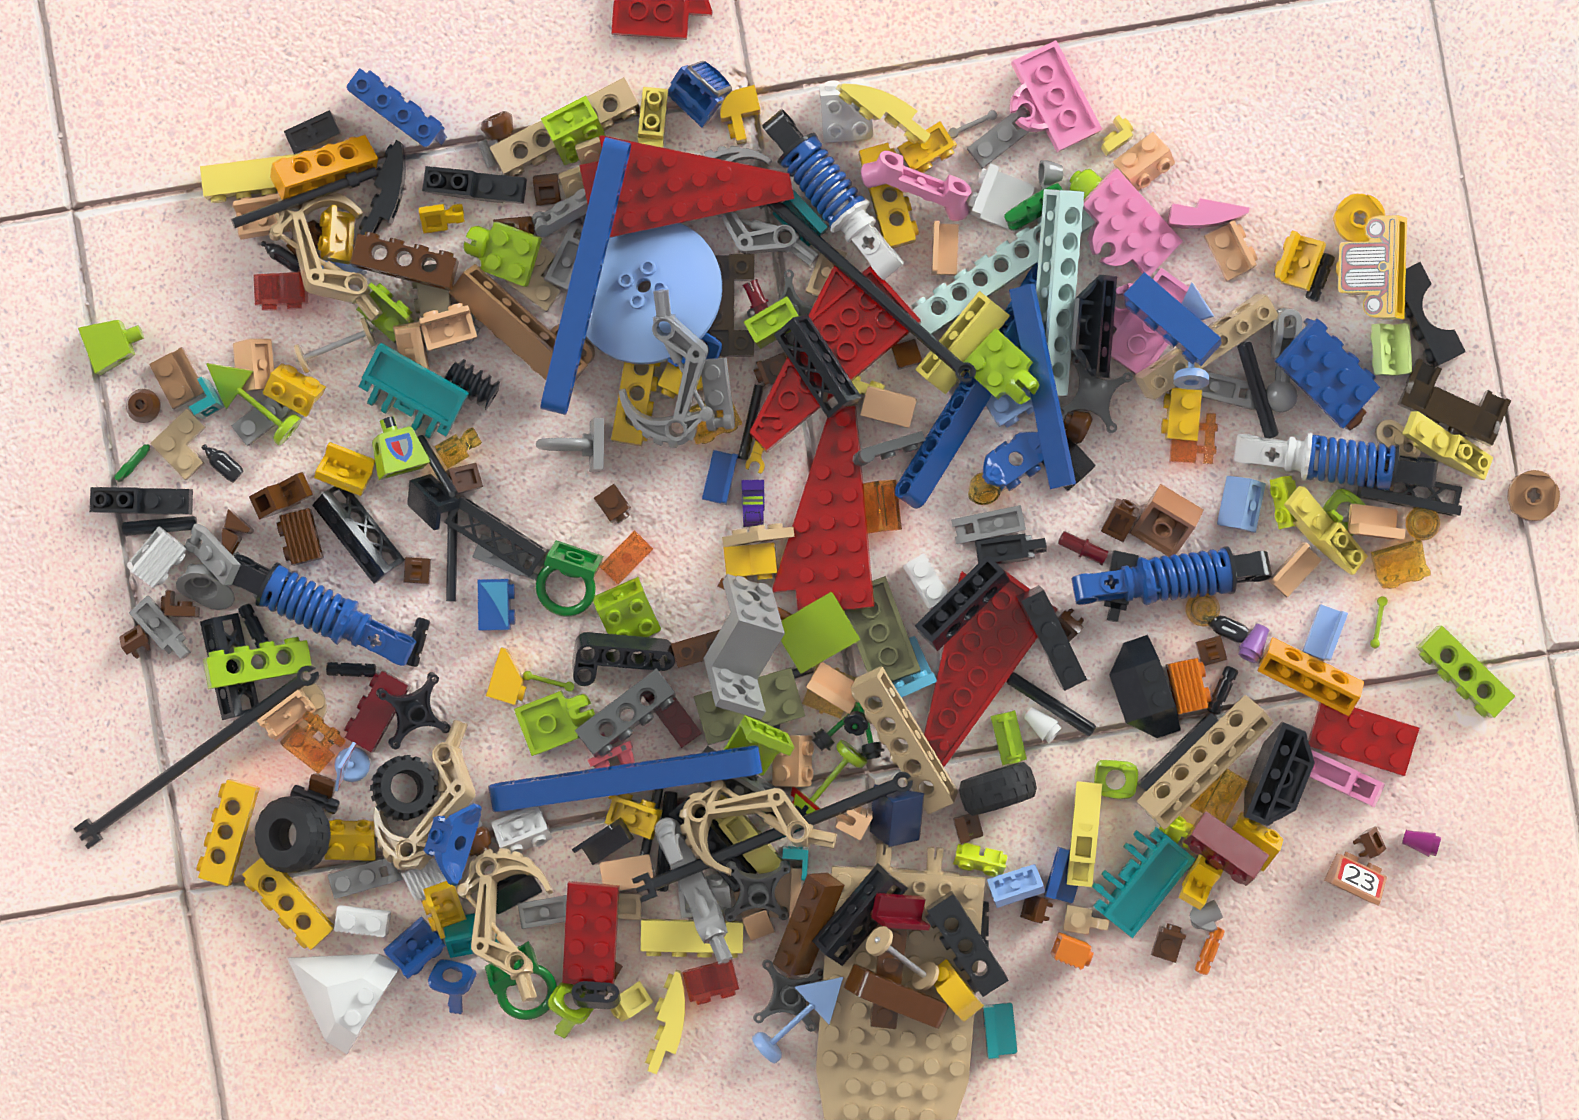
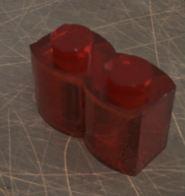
M301 272L254 274L255 305L262 307V311H275L277 306L287 305L288 310L302 309L303 304H308V292L304 288Z
M730 959L727 963L718 964L717 961L682 972L689 1001H696L697 1005L711 1002V997L720 995L721 999L736 995L735 990L740 989L733 959Z

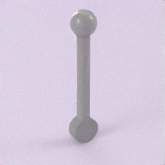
M990 110L988 115L959 128H950L948 134L951 138H956L958 133L989 119L995 120L997 112Z

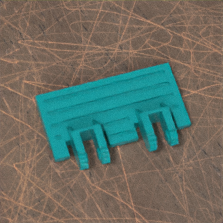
M383 343L378 344L358 386L368 392L372 384L374 385L367 400V404L371 406L378 400L381 390L388 393L386 400L381 406V412L385 414L389 411L395 398L397 399L393 407L412 417L417 409L418 413L411 425L415 431L420 428L425 415L433 418L425 431V437L429 439L435 432L439 422L441 424L437 432L445 437L448 435L469 395V392Z
M1157 827L1149 835L1157 841L1156 845L1136 830L1133 833L1138 841L1148 847L1143 855L1127 842L1123 846L1141 861L1139 865L1133 859H1130L1119 872L1118 876L1125 881L1124 885L1106 870L1101 875L1108 882L1116 886L1111 895L1099 883L1094 882L1092 888L1110 901L1107 905L1099 898L1093 907L1132 939L1196 860Z

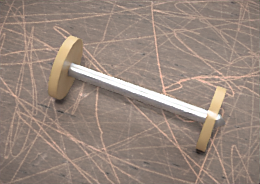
M363 317L360 320L364 330L306 354L303 353L300 345L296 344L294 345L297 355L296 362L300 363L305 373H309L310 369L307 360L365 336H367L373 347L376 345L373 336L375 329L370 328L366 318Z
M885 926L875 929L870 934L866 942V950L869 954L879 956L885 951L889 952L914 971L912 984L919 991L928 990L934 985L939 975L937 965L933 962H925L919 967L890 946L893 934Z

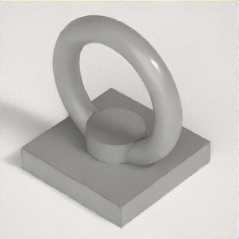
M593 418L590 421V434L583 433L582 438H542L536 441V447L547 451H582V456H589V472H600L604 469V418Z

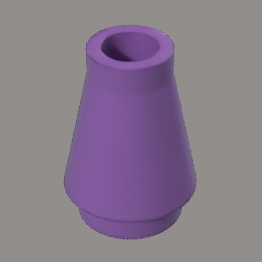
M1256 624L1239 646L1240 651L1238 655L1249 662L1257 663L1258 659H1262L1267 635L1270 630L1261 624Z

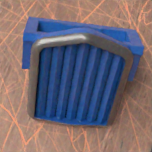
M702 60L689 66H682L670 82L671 86L668 89V97L702 128L709 122L724 101V98L732 91V86L720 71Z

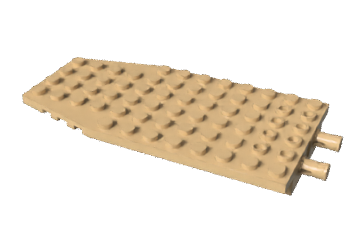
M876 843V864L882 865L892 876L908 887L903 895L922 896L926 899L922 920L929 924L925 917L929 914L926 907L950 891H953L981 935L985 877L959 876L956 872L942 871L944 848L936 847L935 858L934 847H927V867L924 870L893 868L890 866L892 847L886 845L885 853L883 854V843ZM857 865V867L832 866L831 875L845 885L834 914L875 865ZM893 885L887 894H892L897 886ZM952 917L948 918L944 922L945 928L949 930L955 929L958 926V920ZM878 924L875 929L881 927V925ZM863 925L857 927L853 935L858 934L862 930ZM930 925L929 931L907 930L905 957L919 967L925 962H933L938 966L947 959L969 986L967 982L970 979L969 975L965 970L960 972L953 961L956 955L952 949L946 950L939 937L942 936V933L938 927L933 929ZM868 937L843 966L825 955L823 981L843 977L830 1025L821 1016L819 1021L816 1073L824 1120H956L969 1082L974 1014L963 1022L949 1007L940 1029L899 1013L896 1029L871 1027L872 1002L864 1000L844 988L853 964L860 965L873 972L876 971L877 956H872L866 950ZM963 939L958 944V948L962 951H968L972 947V942L968 939ZM846 945L841 946L835 954L840 956L846 949ZM978 961L972 965V970L978 972ZM904 964L901 984L917 990L912 984L914 971ZM934 985L928 990L919 991L945 1002Z

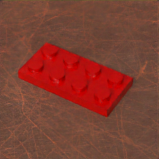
M1320 702L1308 743L1310 747L1405 776L1420 728L1355 707L1351 714L1347 716Z
M575 881L567 883L562 983L576 984L582 981L614 984L620 885Z

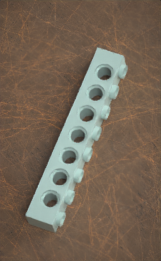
M1044 189L1036 292L1057 394L1059 396H1068L1084 192Z
M1084 209L1082 211L1081 234L1095 224V221ZM1042 217L1037 220L1039 224L1034 228L1030 229L1027 226L1016 234L1018 239L1012 243H1009L1007 240L996 247L997 253L991 257H988L986 254L974 262L976 267L969 272L965 268L953 277L955 281L948 286L943 283L932 291L934 293L932 297L927 300L922 297L911 305L913 307L912 311L921 319L920 325L933 335L955 320L979 291L989 297L1038 263L1040 243L1036 240V234L1041 232ZM1024 246L1028 250V256L1026 258L1017 257L1015 248ZM997 260L1005 261L1008 266L1007 271H996L994 262ZM977 274L984 275L987 280L986 285L982 287L976 286L973 282V277ZM956 288H961L965 291L966 298L962 301H957L953 298L952 291ZM935 302H940L944 305L945 312L941 315H936L932 312L931 305Z

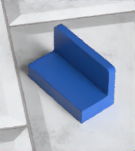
M713 450L702 500L727 505L738 454Z
M1058 846L1043 895L1048 898L1073 903L1078 886L1067 885L1070 850Z

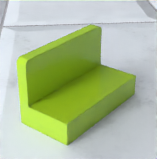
M788 296L744 321V324L754 342L762 349L777 340L774 334L789 320L799 315Z

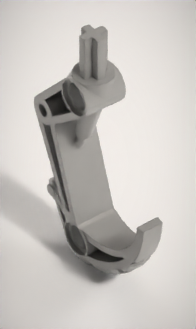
M720 146L718 151L713 152L710 149L704 152L706 157L735 163L745 159L759 160L768 165L772 163V160L762 153L749 148H740V146H730V148ZM735 211L715 215L722 218L738 250L743 254L786 252L788 254L791 251L809 266L819 255L801 241V235L788 225L776 226L755 219L753 221L739 218ZM743 224L749 225L751 229L757 231L749 232ZM782 232L792 234V239L789 243L782 244L778 241L779 235Z
M661 289L653 291L656 316L653 317L652 332L658 340L664 343L674 364L677 363L683 374L674 416L651 417L645 415L632 405L627 396L626 389H620L619 396L627 417L633 422L632 424L637 430L642 431V435L646 439L650 436L657 445L662 446L663 442H666L670 448H677L678 445L685 444L689 440L692 441L697 433V425L701 421H709L713 416V410L710 407H705L696 390L708 354V347L676 318L675 314H671L669 290ZM662 321L668 322L671 325V332H662L659 323ZM682 356L685 358V365L681 361L683 360ZM695 397L701 411L691 413L689 410ZM672 423H680L684 429L683 433L674 432L671 427Z
M663 818L655 824L654 829L657 841L671 869L696 860L692 849L688 848L685 843L686 836L682 835L680 824L677 820ZM703 871L679 880L678 883L691 908L694 924L704 944H710L718 964L729 962L733 957L724 939L726 933H728L721 908Z

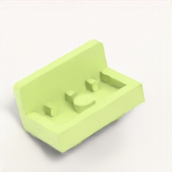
M1408 323L1395 325L1371 324L1372 333L1370 338L1373 348L1372 367L1374 375L1397 376L1411 374L1410 325Z

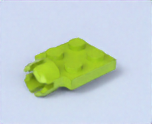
M494 222L490 230L480 226H474L469 229L466 238L471 239L472 242L470 244L464 241V251L468 255L479 258L481 261L480 268L484 272L523 287L529 285L542 238L500 222Z
M996 328L964 361L971 363L975 367V379L997 400L1006 394L1016 403L1024 404L1030 398L1022 389L1025 387L1035 395L1039 388L1038 381L1028 371L1033 362Z
M559 691L514 709L531 756L579 739L575 730L595 715L594 709L580 713L579 708L591 704L586 694L566 698L563 691Z

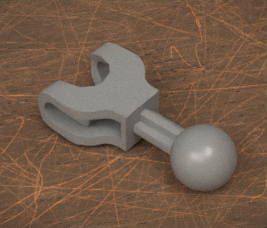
M1287 308L1276 310L1278 317L1271 322L1270 357L1277 359L1302 331V317L1296 310ZM1286 316L1290 320L1287 327L1284 326L1283 322ZM1276 364L1275 381L1266 389L1268 402L1273 411L1287 412L1297 402V390L1290 383V377Z

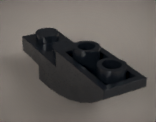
M398 140L395 141L394 145L390 144L384 154L386 161L382 167L379 166L376 169L378 177L372 179L375 181L373 185L381 190L380 195L375 194L370 204L372 210L369 216H364L359 225L361 235H365V232L376 234L382 221L384 220L392 224L398 212L406 175L404 146Z
M425 166L422 191L486 202L524 204L527 179L525 177L476 173L471 170Z
M90 487L89 512L192 515L193 489Z

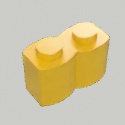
M774 542L723 547L726 575L742 576L747 579V576L757 575V580L771 579L773 578L772 573H777Z

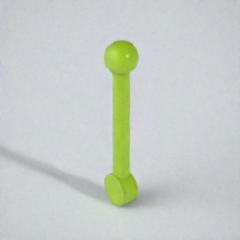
M1384 596L1377 599L1379 609L1374 638L1370 642V646L1374 649L1380 646L1378 638L1384 606L1388 603L1387 598Z
M530 671L523 673V679L526 681L532 679L563 687L568 692L574 689L573 682L564 683L533 675Z

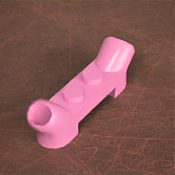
M890 151L881 152L877 161L863 164L862 180L868 188L888 184L903 192L919 196L926 201H932L944 206L949 219L952 221L963 220L969 214L970 208L966 200L972 191L965 181L957 177L948 175L945 182L903 166V156Z

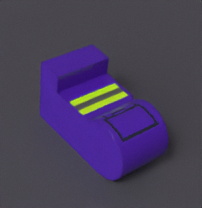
M741 480L743 527L764 525V480Z

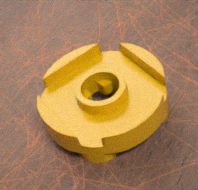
M1359 193L1351 194L1344 198L1336 208L1333 215L1335 229L1348 242L1370 241L1365 232L1366 223L1374 216L1385 215V210L1380 201L1374 196ZM1357 212L1359 215L1365 214L1366 217L1363 219L1364 225L1356 224L1353 221L1355 219L1354 213Z

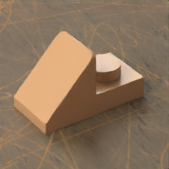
M740 890L733 893L736 902L738 900ZM753 908L741 913L751 941L775 932L767 909Z

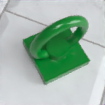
M555 540L546 556L545 566L540 570L536 579V593L541 604L551 613L564 617L575 616L587 610L595 597L596 586L594 577L601 566L604 556ZM559 570L565 576L572 578L581 577L583 579L586 591L583 599L578 604L569 607L560 606L549 598L546 592V581L552 572Z
M527 941L517 948L531 959L533 974L540 976L547 985L546 998L539 1006L529 1010L514 1007L507 998V988L517 985L516 980H512L509 974L492 964L485 966L489 986L494 995L497 994L500 1007L506 1014L519 1020L535 1019L550 1010L548 1007L549 997L557 987L554 976L548 969L538 964L534 949L530 942ZM523 959L515 962L514 970H519L523 967Z

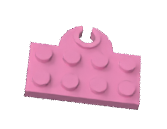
M1057 41L1051 42L1011 62L1022 85L1016 89L1010 99V114L1015 113L1020 106L1026 107L1030 113L1028 118L1020 117L1015 122L1019 127L1029 132L1046 131L1056 152L1064 150L1102 130Z
M1117 168L1113 169L1083 200V209L1096 222L1090 230L1087 239L1092 254L1097 255L1100 253L1102 245L1106 242L1111 246V253L1107 257H1102L1099 261L1102 264L1119 266L1131 260L1142 273L1145 272L1151 276L1183 242Z
M1160 268L1153 280L1182 304L1189 287ZM1128 283L1126 285L1118 287L1116 289V295L1124 296V293L1134 283ZM1115 306L1113 327L1116 331L1112 338L1111 358L1136 375L1157 361L1168 346V343L1163 339L1162 335L1150 329L1143 320L1127 308L1119 309Z

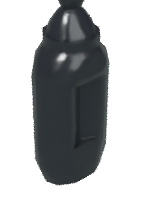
M266 241L261 242V246L265 247L270 258L297 274L300 273L297 256L279 244L266 243Z
M206 444L202 445L201 448L205 450L210 465L228 481L234 483L244 472L243 468L226 452L207 447Z
M1204 614L1202 616V620L1207 621L1209 627L1216 634L1237 643H1242L1245 640L1249 629L1244 624L1223 615L1207 616Z

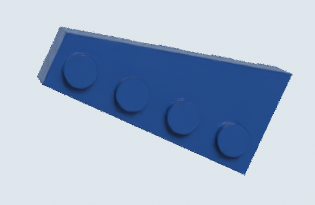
M1145 272L1124 293L1126 308L1143 320L1150 329L1162 335L1163 339L1171 347L1174 348L1176 346L1183 352L1182 356L1191 364L1196 362L1202 366L1222 344L1220 336Z

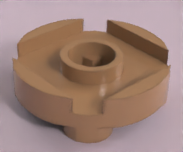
M1530 470L1515 476L1507 492L1511 512L1527 521H1538L1548 517L1556 510L1560 501V490L1557 483L1555 484L1550 475L1539 470ZM1532 488L1536 489L1537 494H1540V498L1535 499L1534 503L1530 502V498L1527 497V493L1531 492Z

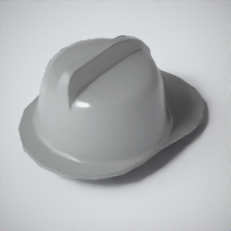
M190 563L185 574L176 581V589L179 593L210 609H227L232 606L235 600L232 589L227 585L223 586L204 564L196 565Z

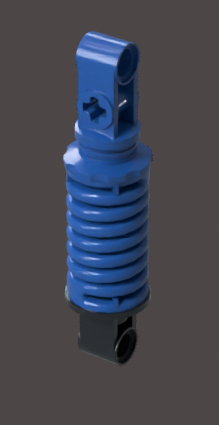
M1224 546L1218 552L1211 549L1208 552H1190L1188 555L1181 553L1178 556L1172 554L1169 557H1153L1151 560L1140 557L1135 567L1129 568L1127 565L1122 566L1121 570L1079 574L1073 576L1071 581L1075 602L1078 605L1125 598L1126 601H1133V598H1141L1143 604L1150 605L1160 599L1163 602H1166L1168 598L1174 601L1178 599V596L1180 599H1186L1188 595L1190 598H1195L1197 593L1200 597H1204L1206 594L1213 596L1216 592H1219V594H1234L1237 583L1261 582L1273 576L1267 551L1233 555L1231 549L1228 546Z
M234 555V558L241 565L232 585L257 595L256 606H268L271 612L277 610L279 616H286L290 621L295 620L296 624H303L306 629L312 628L316 634L321 632L322 637L331 638L337 645L345 639L351 642V645L355 647L360 645L394 664L406 665L416 644L415 639L373 620L372 615L368 613L364 614L358 611V601L342 598V595L339 593L332 599L333 590L328 589L324 593L325 587L323 585L317 586L316 590H314L316 587L314 581H309L307 584V578L304 576L298 580V573L289 572L288 568L278 562L269 569L247 556ZM375 634L379 635V641L376 640L377 636Z

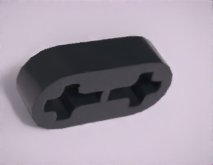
M582 981L576 983L571 990L574 1003L582 1008L613 1009L621 1001L619 989L612 983ZM583 991H587L588 994H585L584 998H580ZM608 993H612L613 995L606 1000L605 997Z

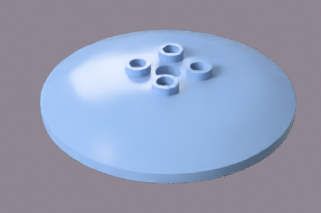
M682 223L610 237L586 334L588 339L608 356L623 362L655 364L667 361L671 357L664 343L658 340L652 332L653 317L656 316L653 291L661 289L669 290L671 314H675L676 318L701 339L715 320L722 297L721 271L709 245L699 234ZM643 281L651 283V287L647 292L638 291V287ZM662 321L659 323L662 332H671V325L668 322Z

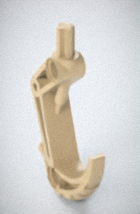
M334 192L298 205L299 211L287 209L274 214L278 222L271 226L269 237L274 241L281 239L296 249L303 285L308 293L352 304L357 303L370 321L376 320L378 316L383 314L369 295L371 290L367 285L366 278L362 274L346 272L330 261L325 262L318 257L305 216L316 209L336 205L338 208L351 213L358 220L362 217L363 212L354 202L346 196ZM289 228L292 232L293 241L283 235ZM349 285H357L360 291H352Z
M454 720L446 741L436 745L433 749L432 758L438 768V793H440V798L409 838H403L394 834L387 823L386 817L383 815L384 812L382 810L378 811L376 807L374 808L375 838L378 839V847L383 851L385 859L390 863L393 862L394 866L399 870L423 869L429 860L435 857L434 855L431 857L423 851L434 820L433 817L444 816L447 819L448 816L467 807L475 797V789L462 755V749L459 748L468 726L461 721ZM450 752L449 759L444 761L446 754ZM413 847V853L408 857V851Z
M722 780L712 781L711 787L704 793L689 795L690 799L687 800L679 813V817L684 819V824L680 826L682 835L687 837L685 843L688 848H692V853L698 859H701L704 864L728 875H731L732 870L717 863L708 849L707 837L713 819L758 814L764 818L765 823L785 835L797 847H809L810 844L834 849L837 841L836 833L813 829V825L807 823L789 797L779 788L738 796L726 788ZM723 792L732 797L718 801ZM704 807L706 809L705 815L702 818H695L696 810ZM765 812H774L776 817L770 813L767 815ZM798 828H804V836L801 839H794V831Z
M500 848L498 853H494L492 849H487L474 862H470L467 880L457 887L458 895L468 899L476 909L471 949L482 960L503 970L510 975L512 980H516L522 1002H530L537 998L530 976L533 973V963L530 958L519 951L504 931L501 932L496 927L497 882L512 875L526 874L540 880L548 894L554 892L542 870L528 857H523V854L517 851L511 853L509 849ZM489 865H494V871L489 875H485V869ZM478 891L477 902L472 897V893ZM495 934L497 935L496 939L499 941V943L495 942ZM523 959V967L519 970H514L515 962Z

